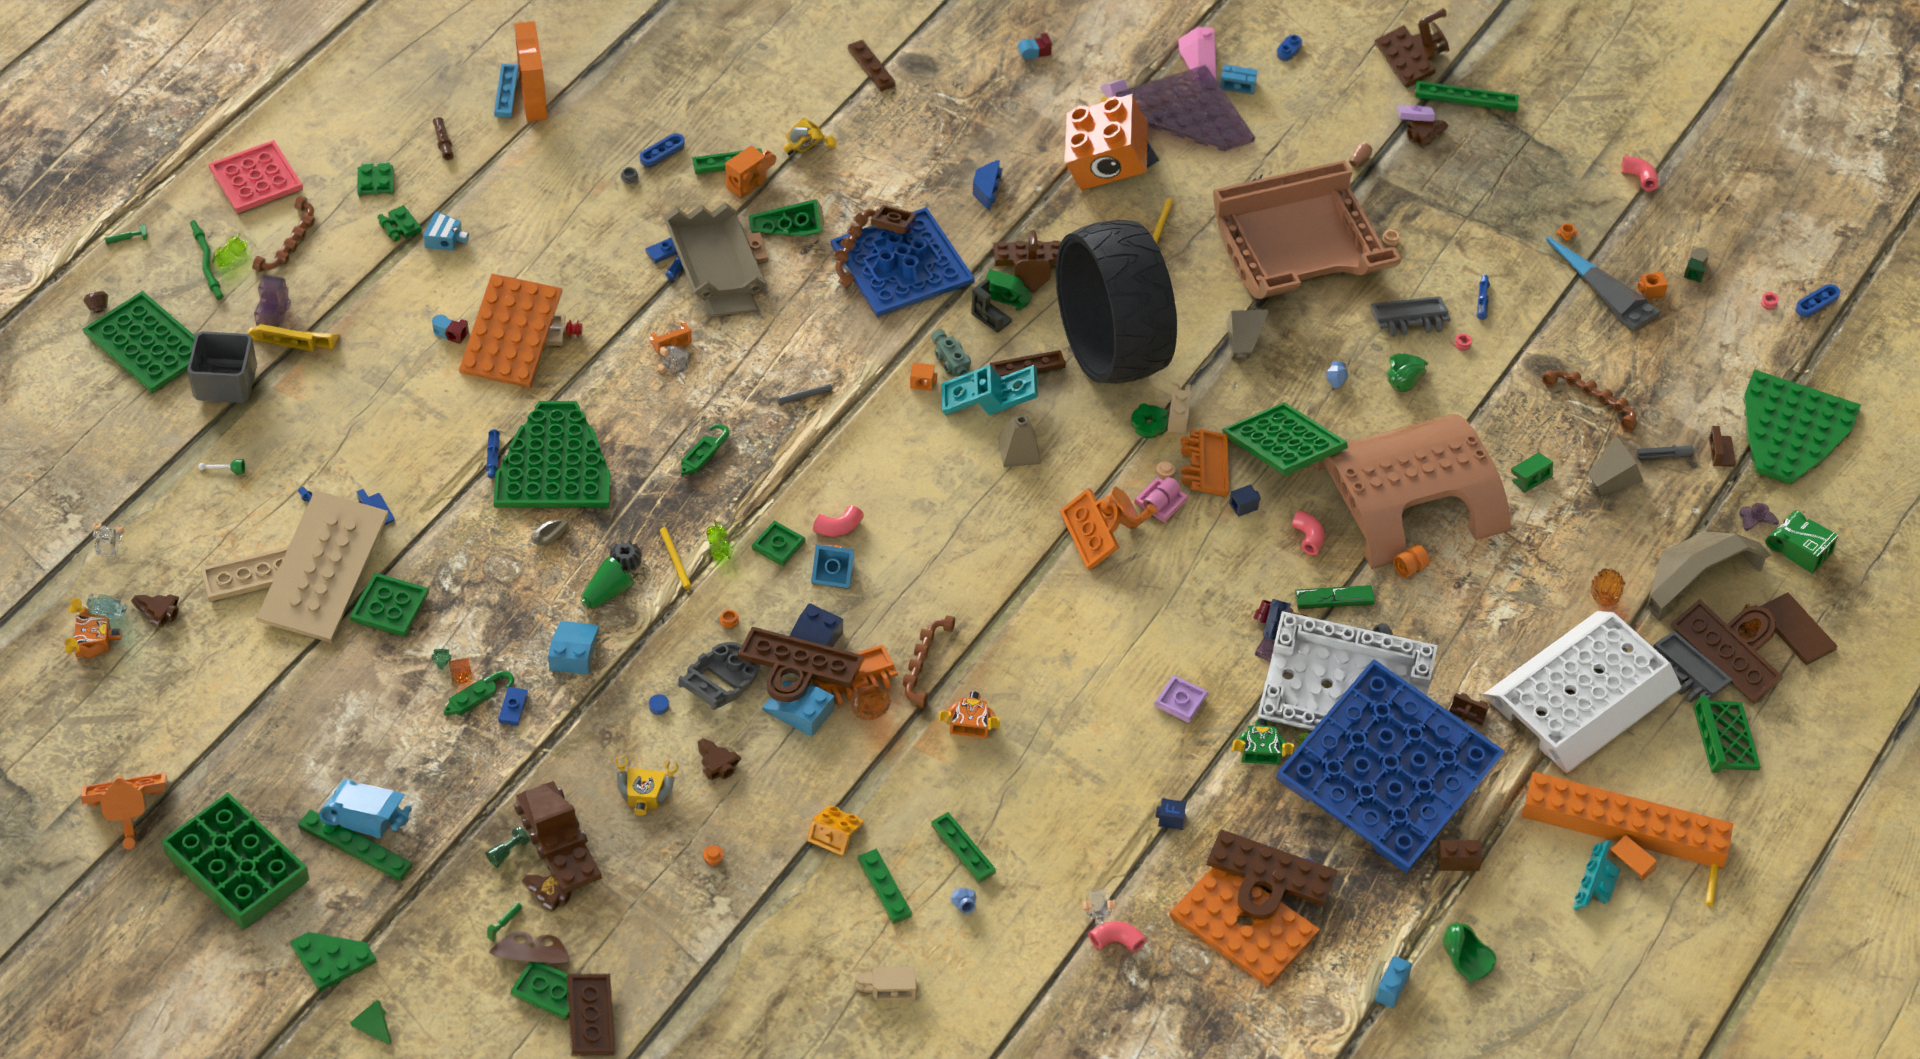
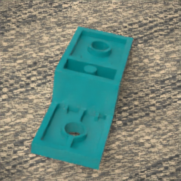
M987 365L941 383L942 412L948 415L979 403L988 415H992L1038 397L1037 368L1032 365L1000 377L991 365Z

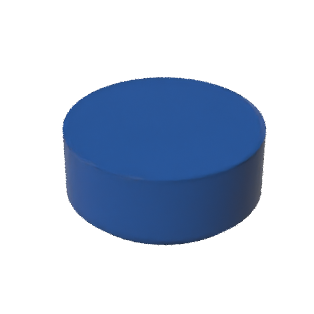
M661 694L652 696L649 700L650 711L657 715L666 713L669 709L668 698Z

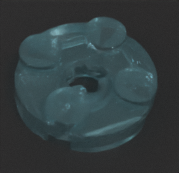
M94 594L88 596L86 605L89 607V613L94 615L103 614L114 621H118L120 617L125 616L128 606L126 604L124 607L120 605L121 600L104 594H99L98 598L93 597Z

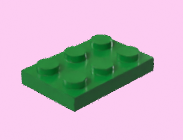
M529 962L510 991L511 996L566 1021L569 1018L568 974L544 963Z

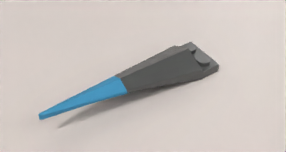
M1548 236L1546 237V241L1580 273L1618 320L1634 332L1660 316V311L1648 303L1647 298Z

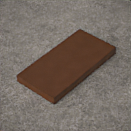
M1789 592L1760 606L1772 613L1776 624L1775 632L1805 665L1837 650L1838 646Z
M568 974L567 991L571 1056H614L615 1042L610 974Z

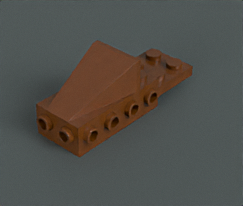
M551 781L515 795L517 804H514L515 811L518 816H521L524 829L529 831L531 842L537 846L540 859L544 860L548 869L552 871L563 894L602 879V874L585 844L588 842L584 830L580 831L579 829L580 824L575 814V808L564 799L561 787L557 788L555 782Z

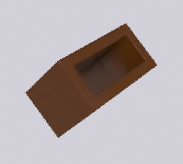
M1440 840L1436 853L1438 871H1479L1483 859L1481 840Z

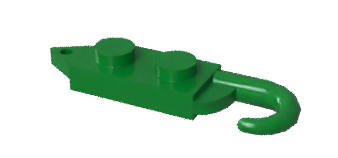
M715 424L709 428L710 431L721 429L723 433L718 438L712 436L703 437L681 460V476L693 472L697 473L719 450V447L728 439L730 435L728 427L723 424Z
M497 671L485 679L478 680L448 698L449 703L443 711L444 715L459 714L461 716L490 699L496 693L494 682L500 678H508L509 683L506 688L512 687L514 684L513 675L508 671Z

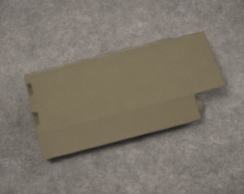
M725 202L713 212L700 205L688 215L678 207L665 215L663 218L692 290L705 301L710 316L759 311L753 295L767 286L736 211Z

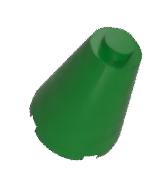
M610 556L604 559L581 594V603L587 609H595L632 588L635 584L628 571L624 572L621 569L622 565Z

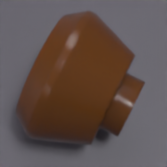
M104 291L85 295L83 302L89 310L99 313L105 311L104 308L107 307L108 294Z

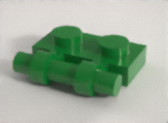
M404 205L389 211V217H385L383 214L377 216L380 226L386 229L387 235L393 238L394 241L400 240V235L408 238L422 232L421 226Z

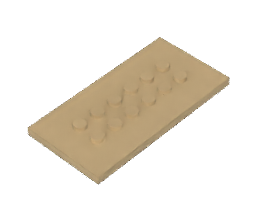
M315 490L256 617L257 622L332 643L388 517V511Z

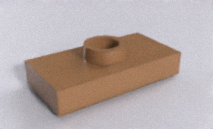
M761 233L746 234L757 263L768 262V255Z

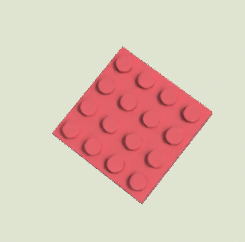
M275 140L208 164L211 173L237 214L303 189L301 181Z

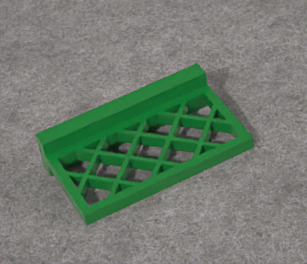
M1700 696L1693 709L1711 773H1719L1721 769L1759 771L1761 766L1742 702L1709 701L1708 696ZM1711 707L1717 708L1722 713L1718 716L1712 711ZM1736 708L1739 715H1734L1728 709ZM1725 714L1730 719H1732L1733 722L1729 724L1721 717ZM1716 722L1726 728L1724 732L1716 727ZM1735 722L1743 728L1742 733L1733 727ZM1727 731H1731L1738 738L1736 740L1732 739L1726 734ZM1721 738L1731 744L1729 748L1721 743ZM1739 739L1747 743V749L1738 743ZM1735 747L1743 754L1739 757L1731 751V748ZM1727 754L1734 759L1735 763L1726 762L1725 755ZM1744 755L1750 758L1753 764L1744 761L1742 759Z

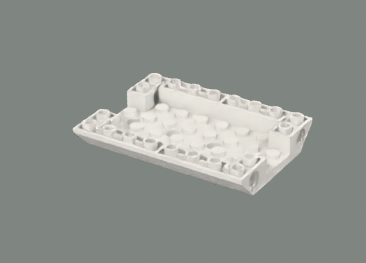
M1282 611L1257 718L1313 730L1373 659L1427 696L1438 645ZM1289 672L1293 675V678L1287 680L1282 675ZM1323 681H1329L1331 682L1332 687L1324 688L1321 685V683Z
M1597 611L1486 691L1483 696L1510 722L1517 717L1540 739L1539 749L1568 774L1678 692L1682 686L1670 662L1614 612ZM1622 648H1630L1632 652L1626 653ZM1594 669H1602L1604 673L1598 674ZM1565 690H1573L1575 694L1569 695ZM1544 711L1546 715L1539 716L1536 712Z

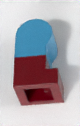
M1043 33L1040 35V38L1020 41L1017 47L1023 59H1033L1050 56L1052 42L1048 34Z
M442 314L436 315L432 319L434 334L446 340L461 344L469 333L468 321L461 319L457 322L448 319L447 316Z

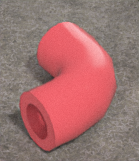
M1623 156L1622 173L1638 176L1641 180L1642 189L1646 191H1653L1658 187L1657 172L1649 162L1633 156Z
M856 506L847 507L844 514L837 518L819 514L815 519L813 532L830 537L844 536L852 532L860 524L864 514Z
M1299 509L1293 519L1292 527L1301 530L1306 535L1301 543L1302 550L1309 555H1317L1325 539L1323 526L1317 518Z
M1121 921L1105 922L1088 932L1091 943L1099 950L1109 943L1120 942L1131 953H1135L1147 941V938L1137 928Z

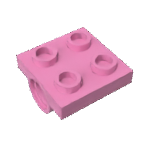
M1157 477L1135 498L1134 504L1143 510L1147 508L1148 504L1154 505L1157 508V512L1153 516L1165 523L1187 501L1188 495L1180 491V485L1173 478L1167 477L1165 480Z

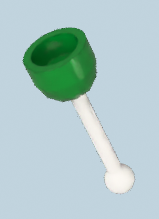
M235 459L230 465H205L200 463L198 468L200 470L207 468H230L235 474H244L245 461L244 459Z

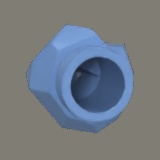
M1333 361L1331 367L1326 372L1328 382L1336 389L1342 387L1349 376L1346 364L1341 361Z
M957 888L950 897L951 903L963 914H969L976 908L977 896L974 890Z

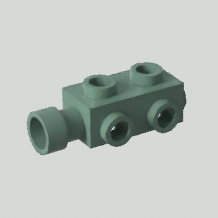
M943 329L934 331L931 339L936 344L935 356L938 360L944 362L943 367L946 373L950 372L952 376L967 374L971 365V359L962 350L960 342H957L953 336L947 338Z

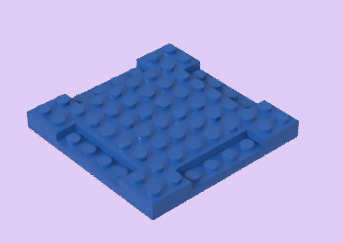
M1373 659L1278 770L1276 780L1305 801L1315 803L1375 847L1374 851L1408 874L1469 796L1484 782L1502 760L1505 750Z

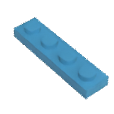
M501 64L494 117L512 118L519 73L518 64Z

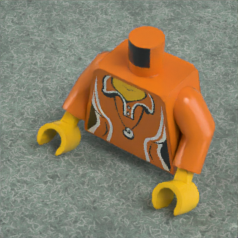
M78 598L72 599L70 602L72 605L68 608L69 612L73 614L79 612V615H76L74 638L69 637L64 643L67 645L65 647L66 653L75 651L76 657L93 658L101 653L108 652L110 641L121 640V629H111L108 618L98 615L86 607L82 608V602Z
M975 691L970 692L968 698H959L957 704H953L947 711L942 710L939 713L938 722L944 721L947 725L950 724V734L988 738V730H991V728L1000 730V718L996 717L991 708H988L986 700H980V693Z

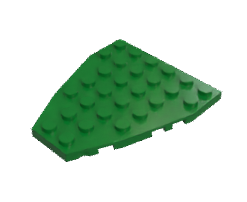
M1754 369L1744 394L1743 402L1745 403L1744 414L1746 416L1747 444L1751 447V458L1754 461L1755 472L1791 485L1798 481V478L1804 477L1811 468L1818 467L1832 453L1833 449L1839 446L1842 440L1851 434L1861 404Z
M539 401L534 411L528 415L527 422L518 429L509 446L507 456L503 458L501 468L496 472L494 508H609L610 471L606 466L605 458L602 455L594 429L588 424L584 412L580 410L577 401Z

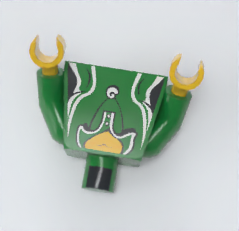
M1257 719L1255 725L1248 726L1247 732H1242L1233 741L1231 752L1235 750L1241 752V763L1280 765L1281 754L1282 756H1286V754L1292 755L1294 753V744L1287 743L1278 734L1276 727L1267 726V720Z

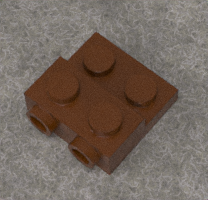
M882 205L871 218L870 225L876 226L878 229L891 230L896 234L910 233L915 227L916 213Z

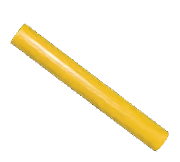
M1716 864L1710 866L1705 905L1714 906L1719 866Z

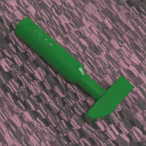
M145 224L139 225V231L104 237L105 242L110 244L131 239L138 235H142L143 240H146L148 234Z
M516 902L496 926L491 924L487 928L488 939L493 942L496 941V933L502 927H505L523 908L519 902Z

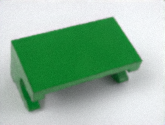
M1538 452L1511 468V473L1517 477L1512 479V481L1523 492H1527L1553 476V461Z

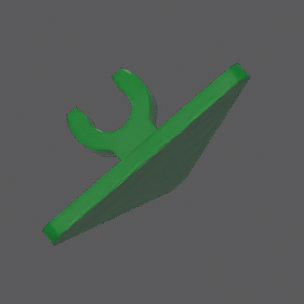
M375 1000L350 1022L351 1026L386 1044L392 1042L385 1020L387 1012L383 1009L379 1000Z

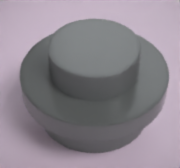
M627 167L621 173V179L625 183H634L639 178L638 172L633 167Z

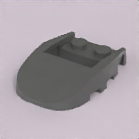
M724 642L713 647L712 651L708 654L702 653L698 657V661L687 668V674L684 677H679L678 687L686 688L709 704L712 710H715L736 700L756 679L760 665L738 659L741 644ZM709 670L734 687L735 690L725 691L703 676L702 673Z

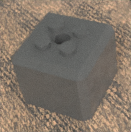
M204 331L196 334L187 368L192 394L196 400L239 403L249 400L257 368L253 340L249 334Z

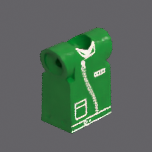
M1794 510L1784 520L1783 524L1766 538L1765 543L1769 549L1779 553L1783 552L1785 557L1813 574L1834 553L1838 534L1811 519L1807 520L1800 511Z

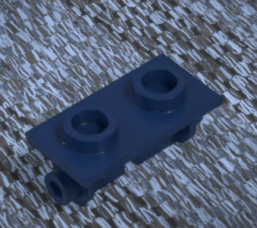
M1272 599L1263 637L1270 640L1276 639L1282 611L1289 613L1291 603Z

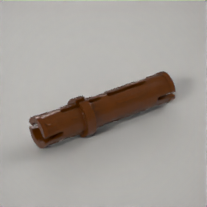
M436 117L433 119V125L438 138V148L441 150L444 160H451L454 157L451 149L452 142L448 138L443 118Z

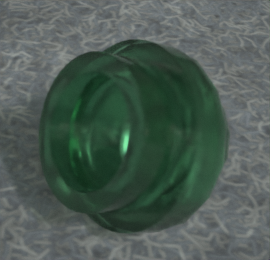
M434 649L431 658L437 667L442 670L451 661L452 655L449 649Z

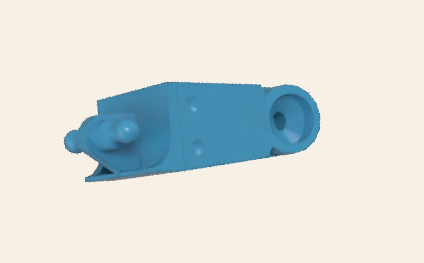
M343 779L334 791V794L320 810L319 817L322 822L328 825L341 824L343 828L381 839L391 823H394L391 826L394 832L398 831L399 827L408 823L412 807L407 805L404 807V810L398 807L405 796L403 793L361 783L357 785L350 779Z

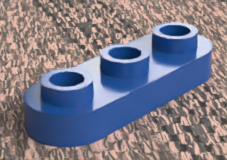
M678 133L671 134L643 150L639 155L640 163L643 166L651 167L680 151L685 146L684 136Z
M1827 284L1799 300L1795 311L1802 317H1809L1837 301L1841 291L1836 285Z

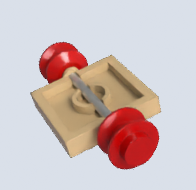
M555 313L545 345L563 346L564 333L569 338L572 334H576L577 338H579V334L582 335L583 324H580L579 320L576 323H572L569 320L565 325L566 315Z

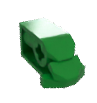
M989 269L985 279L990 280V300L1015 306L1016 311L1022 310L1030 303L1032 298L1030 290L1020 278Z

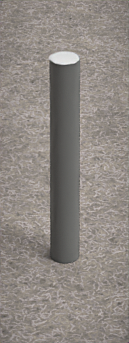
M829 383L777 397V401L780 405L832 391V386Z

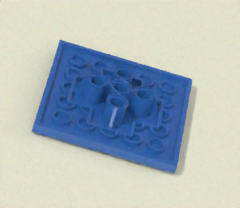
M927 207L913 212L916 213L915 227L910 233L896 234L891 230L878 229L876 226L862 229V234L855 241V247L849 253V259L843 264L846 270L854 276L853 281L877 317L973 284L975 281L974 276ZM850 234L830 240V245L835 253L839 249H844L841 242L845 237H850Z

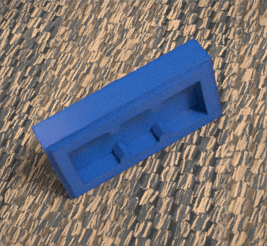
M671 237L646 248L647 255L655 264L678 254Z
M508 687L498 718L499 723L519 726L528 690Z

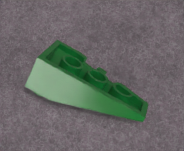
M817 199L749 215L752 233L760 232L764 234L805 237L822 233L825 223L823 209Z

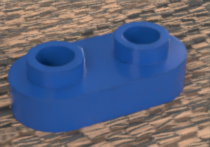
M1294 34L1287 36L1277 48V57L1282 61L1291 60L1302 47L1301 37Z

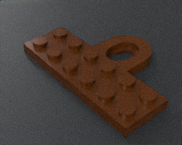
M1699 599L1671 623V627L1682 638L1732 678L1731 684L1753 704L1759 701L1783 679V676L1757 653L1773 637L1776 630L1774 616L1766 608L1760 606L1748 607L1726 624ZM1753 620L1760 621L1761 627L1754 638L1747 640L1740 637L1739 630L1743 625Z
M753 626L738 652V659L772 668L767 678V692L770 697L779 702H793L803 697L812 679L851 688L864 661V656ZM792 673L799 677L791 686L785 687L781 685V677L785 674Z
M1220 829L1206 864L1207 866L1244 878L1238 894V906L1246 916L1258 920L1270 918L1277 912L1284 893L1324 907L1338 871ZM1263 885L1271 890L1272 895L1263 905L1258 906L1252 901V889Z

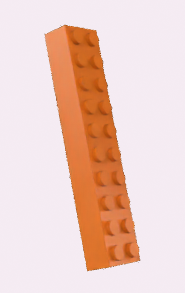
M1534 771L1531 775L1521 816L1619 842L1626 835L1643 849L1708 866L1716 864L1720 869H1723L1728 856L1734 825L1732 822Z

